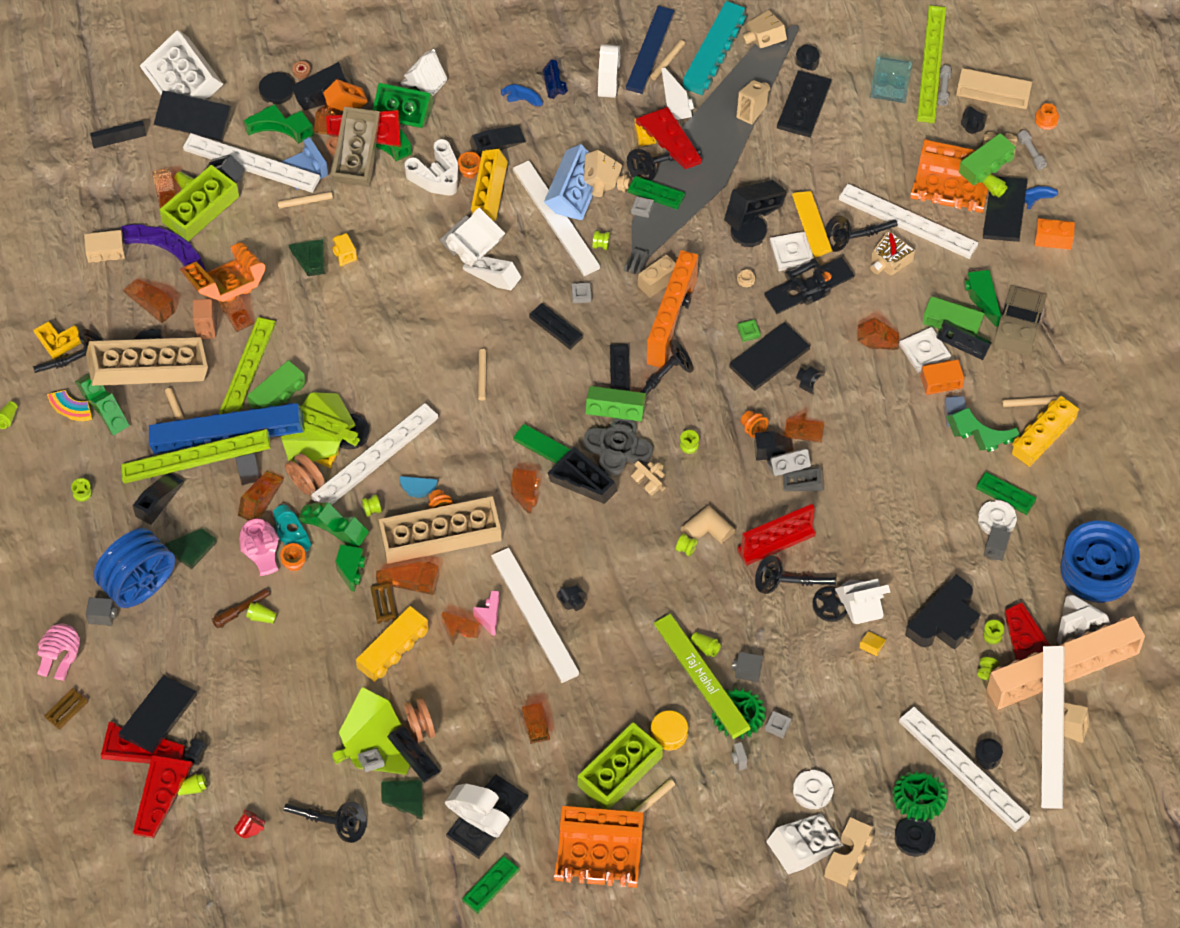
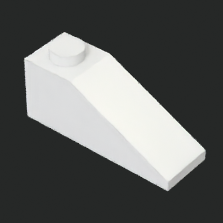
M662 68L667 107L676 120L692 117L691 109H694L692 98L689 99L687 92L666 68Z
M482 257L472 267L468 264H464L462 267L468 273L501 289L512 290L521 279L520 274L511 261Z

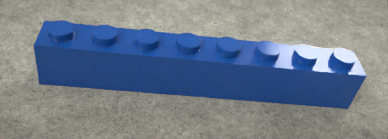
M289 403L283 406H269L267 408L250 409L242 412L233 411L228 414H214L212 416L194 417L187 420L179 419L173 422H158L149 425V446L154 454L191 448L265 429L268 430L269 437L303 433V413L298 403Z

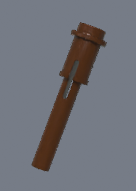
M265 589L238 606H231L222 613L215 614L212 618L214 626L217 629L223 628L226 623L237 618L239 613L248 609L251 602L256 604V602H260L270 596V593Z

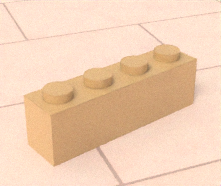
M962 68L956 96L1027 109L1032 82Z

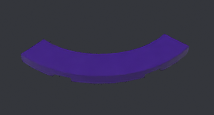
M141 224L121 226L125 244L143 243L155 245L172 253L183 266L197 261L205 270L200 255L188 241L178 234L157 226L156 228Z

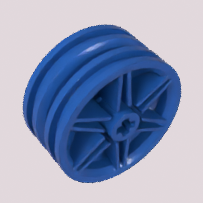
M1090 521L1076 527L1066 540L1060 570L1065 585L1078 597L1091 602H1110L1122 597L1129 591L1134 582L1140 559L1138 544L1126 529L1112 522Z
M147 528L135 529L121 536L107 548L95 566L93 578L119 607L130 608L150 598L164 585L174 569L175 556L151 530Z

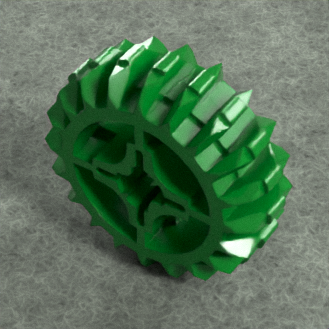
M734 687L733 692H731L727 688V695L750 726V730L741 734L740 739L742 740L745 734L750 738L752 732L757 734L758 728L763 726L762 721L765 720L764 713L766 710L763 707V701L758 700V694L752 696L751 689L745 692L744 687L741 688V691H737V688ZM750 708H752L755 714L752 720L748 714ZM712 710L711 717L714 720V726H719V733L725 731L724 735L727 737L729 735L728 731Z
M915 770L913 774L907 772L905 776L901 775L899 780L896 781L892 792V800L895 803L896 810H900L901 815L907 814L908 819L913 817L916 822L918 819H922L925 822L927 818L933 820L935 816L939 817L945 809L948 800L944 782H939V777L933 778L932 773L926 775L924 770L922 773H918Z

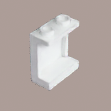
M478 208L453 234L450 233L445 242L452 251H455L465 264L472 267L502 240L505 233Z

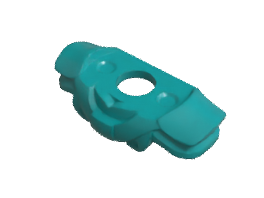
M287 505L276 507L273 511V519L279 540L285 546L295 543L301 545L305 552L309 551L311 542L295 513ZM295 524L298 529L295 532H290L287 526Z

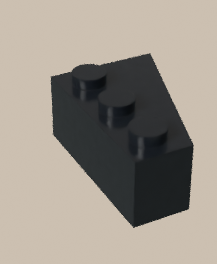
M337 62L292 85V89L297 102L305 111L327 104L323 92L335 80L338 79L354 85L353 81L342 65Z
M774 180L733 189L724 221L735 230L740 231L746 223L752 224L756 222L755 218L758 216H766L782 207L787 191Z
M573 447L548 472L550 482L603 504L618 491L615 481L576 447Z

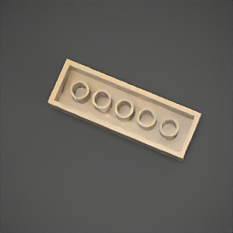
M201 337L89 341L86 353L92 386L204 381L208 369Z
M493 496L378 519L387 564L502 541L501 527Z

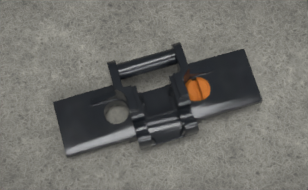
M839 257L820 266L815 258H812L810 262L798 268L785 271L784 274L788 282L764 293V296L777 315L798 304L802 305L805 303L809 305L830 295L831 288L855 276L843 257ZM814 268L813 277L802 282L800 278H794ZM795 290L798 292V295L791 297L788 295V292Z

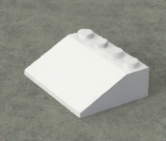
M179 30L172 34L140 65L160 95L164 90L205 100L211 97L223 85L190 38Z

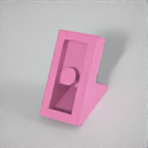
M491 591L490 598L486 599V608H473L474 617L491 635H496L499 591Z

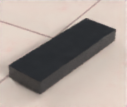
M142 120L92 132L90 136L93 148L95 149L144 137L146 132Z
M543 303L529 314L531 320L570 350L583 339V335Z
M610 344L611 389L630 391L629 344Z
M404 726L389 733L387 738L424 783L439 775L441 771Z

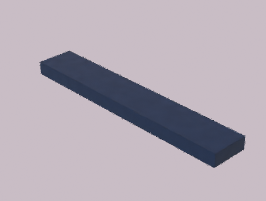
M657 6L627 82L626 90L640 94L644 93L675 10Z

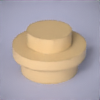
M623 174L617 179L618 191L627 193L631 179L626 174Z
M748 269L742 270L737 275V282L742 287H751L755 283V275Z

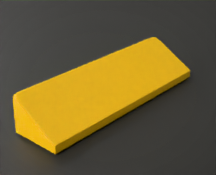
M812 192L793 193L792 196L813 255L817 258L832 252Z

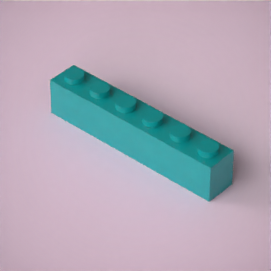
M725 1L683 78V89L702 96L705 90H709L712 83L711 79L716 77L719 65L724 63L726 52L732 48L733 39L739 35L740 26H743L746 22L745 7Z

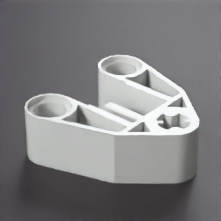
M601 44L598 97L616 98L617 69L620 67V45Z
M440 139L434 143V158L438 163H432L429 169L417 158H409L405 161L406 178L428 192L454 195L458 191V162L448 141Z
M470 784L456 785L445 801L446 806L465 821L496 838L500 836L510 821L507 815L493 808L499 797L487 788Z

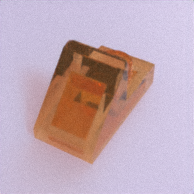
M806 413L786 419L784 436L791 439L822 443L824 422L805 420Z
M442 612V624L452 645L455 644L459 633L467 638L473 637L478 639L480 623Z

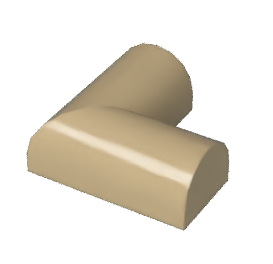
M710 505L706 506L681 527V532L687 534L691 539H700L709 532L721 544L736 531Z

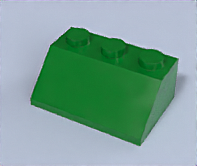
M379 83L372 111L398 110L400 124L423 129L430 116L434 98L431 93Z

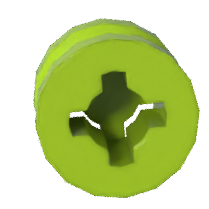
M595 230L593 248L597 249L600 247L603 250H608L610 232L600 233V231Z
M686 430L680 436V449L687 454L695 453L699 447V435L693 430Z
M84 478L73 481L71 489L75 500L80 502L87 501L92 495L90 482Z
M376 494L372 495L369 499H361L366 517L371 516L372 513H382Z
M683 533L677 542L675 550L677 552L682 551L686 556L691 557L697 546L698 539H691L687 534Z
M998 620L988 621L983 632L984 640L989 644H998L1003 637V624Z
M990 657L981 658L977 676L989 681L991 672L999 667L998 660Z

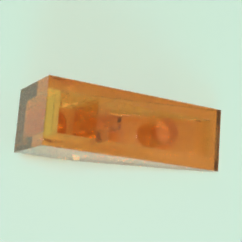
M135 279L123 290L125 294L161 323L175 313L173 299L162 290L139 279Z
M266 471L241 496L238 516L247 521L260 518L284 481V477Z
M416 562L378 570L376 572V580L378 584L390 583L392 587L434 595L440 575L439 566L431 562Z

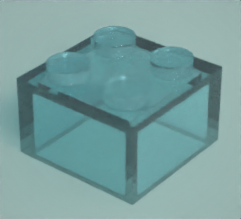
M877 57L870 98L906 103L912 62Z

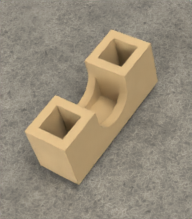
M850 817L842 833L841 843L849 846L852 852L847 855L833 852L825 869L824 877L846 887L850 880L854 881L858 872L856 866L858 863L862 864L866 855L864 852L865 847H870L874 835H871L872 826Z

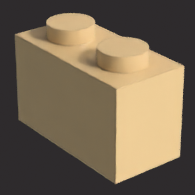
M121 230L84 234L88 263L125 259L124 240Z
M666 254L638 274V287L651 298L668 286L676 263Z

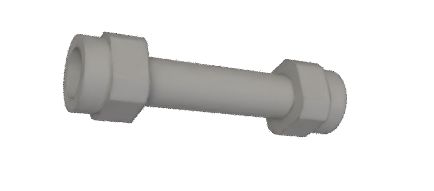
M948 65L942 66L940 71V78L942 80L937 103L941 106H946L949 100V93L947 92L948 82L951 78V67Z
M1027 130L1021 131L1017 136L1022 145L1025 144L1031 154L1034 166L1038 170L1045 168L1047 165L1045 158L1037 152L1031 142V135Z

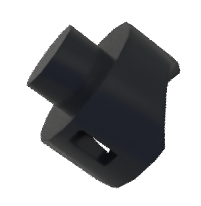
M811 45L799 47L796 52L795 64L807 70H816L820 58L818 49Z
M969 106L964 110L961 125L965 128L966 132L975 134L984 129L988 115Z
M809 366L807 370L801 368L796 376V379L801 381L799 388L814 394V383L824 376V372L813 366Z
M577 583V585L561 588L556 597L566 610L574 609L578 611L585 606L584 599L587 594L581 585Z
M990 738L981 740L975 750L977 762L987 770L994 769L999 765L1003 754L1000 743Z

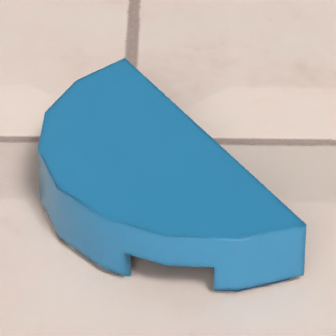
M400 476L401 488L409 496L415 498L426 497L427 494L436 489L438 484L437 479Z

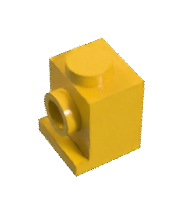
M634 118V131L638 146L656 144V139L653 136L650 137L642 126L639 127L635 123L636 118Z
M348 234L335 236L332 240L334 243L332 250L334 255L338 256L339 265L343 266L357 260L356 249Z

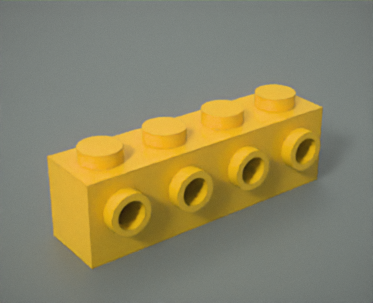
M500 149L482 151L471 205L472 214L480 208L492 221H496L508 163Z
M1062 396L1056 401L1053 400L1049 404L1048 410L1045 413L1041 412L1036 418V422L1033 425H1028L1024 434L1021 437L1018 436L1012 444V455L1029 467L1077 418L1079 408Z
M409 606L356 659L357 669L373 682L378 678L384 677L388 668L392 664H397L401 656L406 651H410L419 638H423L428 632V620Z

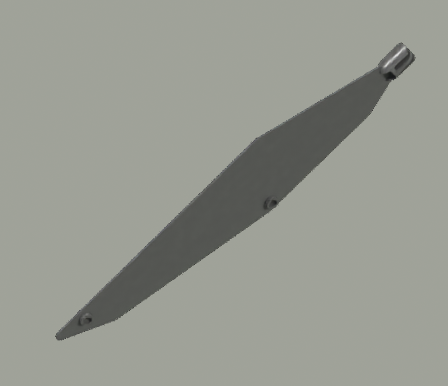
M792 25L785 29L787 36L785 41L759 48L754 44L684 124L682 129L695 149L700 148L701 155L699 156L702 162L686 170L674 160L672 162L669 160L660 162L652 182L685 192V198L678 210L654 202L649 218L634 216L632 220V252L623 270L625 272L630 270V273H637V275L642 272L649 257L726 187L756 123L755 120L751 125L737 118L739 92L753 80L760 83L766 82L771 90L799 30L797 25Z

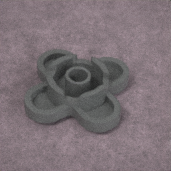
M615 418L610 428L589 429L583 437L585 449L591 453L601 455L599 468L609 476L621 474L627 462L636 463L639 461L641 464L647 463L651 459L653 452L652 445L648 441L635 436L636 424L633 420Z

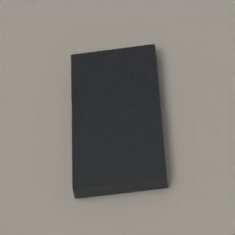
M798 71L777 123V129L811 138L832 80Z
M163 90L154 125L223 141L232 107Z
M997 177L1003 180L1008 187L999 198L993 196L989 191L983 239L1020 242L1028 179Z
M784 322L732 361L729 367L748 386L756 391L810 350V345Z
M163 675L118 733L119 737L148 752L154 753L195 699L197 691Z
M497 774L484 787L497 794L499 799L493 808L507 815L510 821L528 800V795ZM461 817L446 834L447 838L477 859L481 858L496 839V837L489 835Z

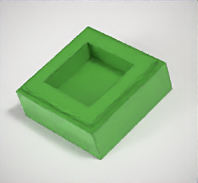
M755 319L737 324L742 342L760 338L761 334Z

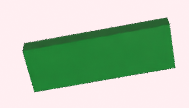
M637 176L634 177L628 188V193L651 199L656 203L677 210L685 198V192Z
M525 424L521 426L513 437V441L555 464L571 450Z
M988 472L984 473L976 486L977 490L996 500L1007 502L1015 510L1025 515H1028L1037 499Z
M503 856L462 898V902L478 914L519 872V868Z

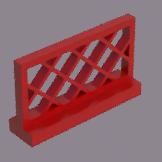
M813 504L742 533V543L737 548V551L745 565H750L814 537L816 532L813 529L815 511Z

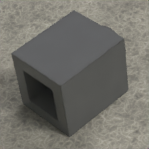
M992 527L984 556L992 560L1003 561L1011 532Z
M89 597L86 610L88 624L112 626L113 618L116 619L117 607H114L113 600Z
M739 652L738 659L734 658L732 670L736 671L735 678L759 682L763 656Z

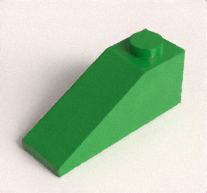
M990 270L968 272L967 279L964 280V289L968 291L969 298L995 327L999 326L1001 314Z

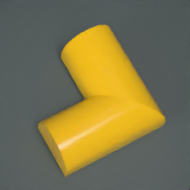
M48 321L33 330L52 359L82 344L78 337L79 330L75 325L58 334Z

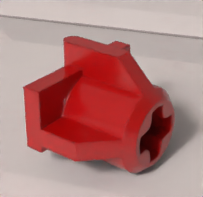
M244 809L242 816L234 827V832L240 837L247 839L257 835L260 830L263 831L265 821L258 818L255 813Z

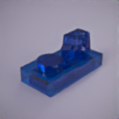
M550 59L542 71L548 98L554 99L557 94L565 95L568 89L567 83L560 81V70L557 60Z

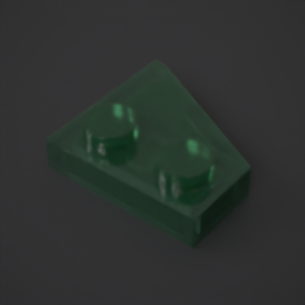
M323 239L289 245L291 253L307 276L326 274L325 243Z
M201 528L164 545L174 554L177 560L192 570L217 543V539Z
M422 780L381 782L382 804L395 807L403 813L408 812L415 815L417 819L422 820Z

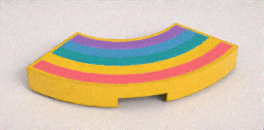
M66 390L47 394L51 406L58 414H62L75 421L92 420L88 401H76L69 397Z

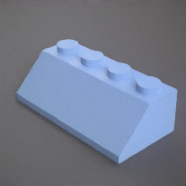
M582 144L565 151L544 200V203L555 214L578 220L584 218L593 196V187L584 181L585 154L589 152Z

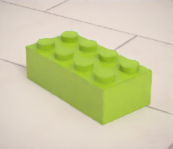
M210 165L159 209L162 223L186 241H190L239 198L237 184Z
M632 723L577 776L578 787L603 809L610 810L662 758L663 747L635 723Z

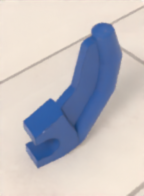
M513 84L501 89L502 96L510 94L507 96L508 102L526 100L534 106L540 107L543 105L540 95L530 88Z
M1036 186L1027 189L1025 203L1028 205L1027 209H1031L1039 199L1054 198L1058 195V190L1049 186Z

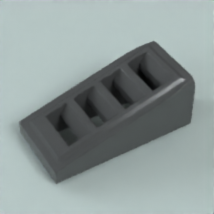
M821 468L783 474L784 491H823L824 474ZM790 479L794 480V484L790 485Z

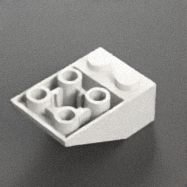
M822 814L777 827L766 841L788 874L803 870L843 847V844Z

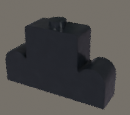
M956 574L908 624L905 636L921 647L931 646L936 636L952 649H956L965 639H970L975 632L974 629L978 626L980 614L969 606L973 594L972 586Z

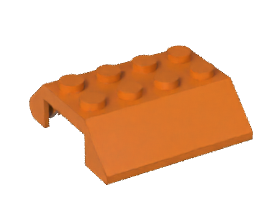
M924 140L910 199H921L924 202L927 199L931 200L934 204L937 202L939 205L957 206L959 209L965 207L968 208V211L975 210V212L983 213L988 189L980 182L973 186L959 173L960 162L976 150Z
M239 242L230 246L235 259L205 272L196 261L180 268V271L200 294L221 302H229L240 294L250 293L258 286L264 274L265 265L243 242Z
M562 806L554 881L563 882L564 877H567L566 882H571L573 876L579 877V883H584V880L587 879V884L605 885V881H608V886H612L614 880H620L621 887H625L627 882L629 883L628 887L637 888L644 812Z

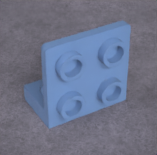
M310 137L303 140V152L281 162L318 174L320 179L328 176L327 163Z

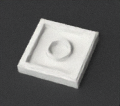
M805 231L770 238V245L778 271L798 268L814 258Z
M932 327L899 341V346L917 373L921 372L922 366L930 363L938 364L951 357L942 341L936 338L937 334Z

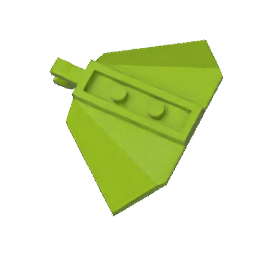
M310 393L303 405L300 406L303 413V433L281 436L288 461L295 462L294 457L298 453L304 454L312 462L337 455L342 439L354 446L360 441L357 438L358 433L349 430L356 425L337 393Z
M363 687L361 688L339 731L345 749L332 753L335 764L350 758L356 768L363 769L358 760V754L377 748L384 760V767L373 771L407 775L410 765L387 738L389 733L402 727L389 700Z

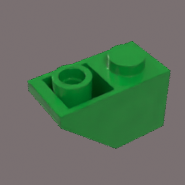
M340 544L335 561L336 569L348 588L355 592L356 585H360L362 574L360 571L361 568H365L366 557L362 548Z

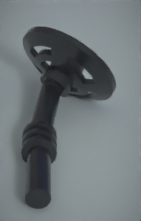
M696 148L697 153L701 155L700 148ZM634 149L629 152L626 162L633 178L637 176L652 181L656 176V163L668 160L672 162L674 159L670 156L669 151L666 154L651 157L643 149ZM633 158L636 159L637 169L634 168Z
M835 216L827 223L825 231L832 252H839L845 248L849 239L874 236V233L877 235L878 232L896 227L898 224L895 219L879 225L873 224V227L870 225L869 228L865 227L862 230L851 231L850 222L846 217ZM831 236H833V240L835 242L834 246L831 244L830 241Z
M81 329L78 332V337L83 344L82 350L66 357L63 355L62 358H54L53 361L33 366L34 373L52 368L59 369V366L62 368L63 365L66 367L67 364L86 356L89 341L103 340L94 332L88 329Z
M674 339L670 341L672 352L670 360L649 377L640 393H646L647 396L652 389L656 388L658 383L661 382L660 379L674 365H679L688 373L693 372L694 368L691 359L678 341Z
M768 556L763 559L755 575L756 588L763 594L773 592L780 582L801 584L802 586L804 584L806 586H809V584L810 586H813V584L836 585V577H814L808 574L806 576L804 574L802 576L783 575L782 562L776 556ZM763 572H765V573H764L765 583L762 584V576H763Z
M356 802L342 804L336 813V817L322 814L320 811L316 812L315 809L312 811L311 808L304 809L287 803L284 807L285 812L306 817V820L310 819V821L315 820L316 823L320 821L335 825L338 836L347 843H354L360 840L366 830L367 819L365 811ZM348 807H352L357 813L355 814L354 811L348 810ZM356 821H359V828L355 833L353 830L356 826Z

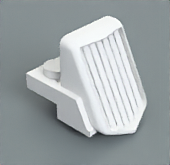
M432 49L425 52L404 74L406 78L400 84L403 88H414L416 86L421 92L431 93L434 96L447 81V76L435 50Z
M878 579L865 582L847 580L841 586L835 588L852 623L860 624L883 617L880 599L884 598L883 594L890 593L889 585L880 586Z
M1075 595L1066 596L1057 642L1059 645H1062L1068 639L1080 638L1086 632H1095L1102 626L1111 625L1108 616Z

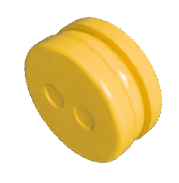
M671 710L657 714L651 723V738L660 744L663 750H676L684 745L688 737V723L685 717Z

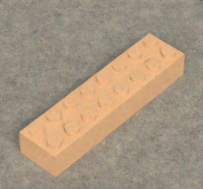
M1135 617L1122 618L1113 625H1104L1095 632H1086L1080 638H1071L1062 645H1059L1065 647L1064 683L1139 654L1145 635ZM1037 652L1033 653L1024 660H1015L1010 665L997 667L991 672L987 692L997 710L1043 692V652L1039 654Z

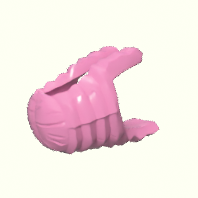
M259 518L246 522L239 534L241 552L257 565L260 576L278 571L275 556L279 537L274 528L268 522Z
M64 623L52 625L42 636L38 643L39 651L37 654L42 657L38 675L47 677L52 665V659L56 660L63 650H67L68 653L63 658L54 676V679L65 681L70 664L77 657L76 654L80 644V637L72 626Z

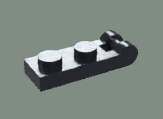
M948 320L943 321L942 329L936 335L938 340L984 360L992 342L962 329ZM949 331L954 333L953 337L948 335Z

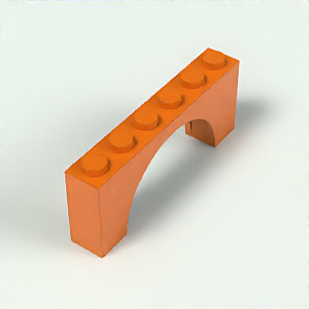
M680 250L647 340L648 365L661 368L668 361L671 350L670 341L673 337L682 302L686 293H693L697 282L698 254Z

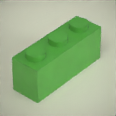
M1000 133L962 160L959 173L973 186L979 182L982 183L991 173H996L1002 165L1013 160L1016 147Z
M931 296L922 324L941 330L943 321L948 320L954 325L978 336L983 323L984 313L977 309H970L960 304Z
M288 360L247 395L249 406L253 409H262L269 406H280L282 403L287 402L291 395L304 387V373Z
M590 386L586 400V414L642 422L646 393Z

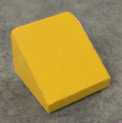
M868 631L861 640L859 648L878 656L886 639Z

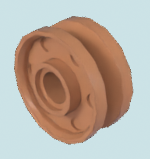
M298 453L294 457L295 462L288 461L285 464V469L293 483L303 493L312 495L315 492V487L320 488L324 485V478L316 465L307 456Z
M422 697L416 699V709L413 708L410 701L404 703L407 719L417 743L423 741V731L426 732L430 739L435 737L433 723Z

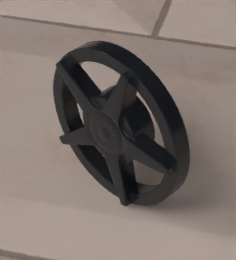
M835 588L819 590L812 602L815 614L828 622L839 621L847 615L846 609L840 616L837 612L838 607L844 606V604L835 598V593L837 594ZM832 592L829 597H823L821 594ZM817 598L823 602V607L819 611L816 607ZM826 611L833 613L835 617H827L821 613Z

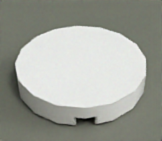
M1001 500L986 502L978 513V524L989 535L992 527L1011 532L1014 530L1017 522L1014 508Z
M818 770L800 773L793 784V796L801 806L808 809H820L826 806L833 796L834 790L830 777Z

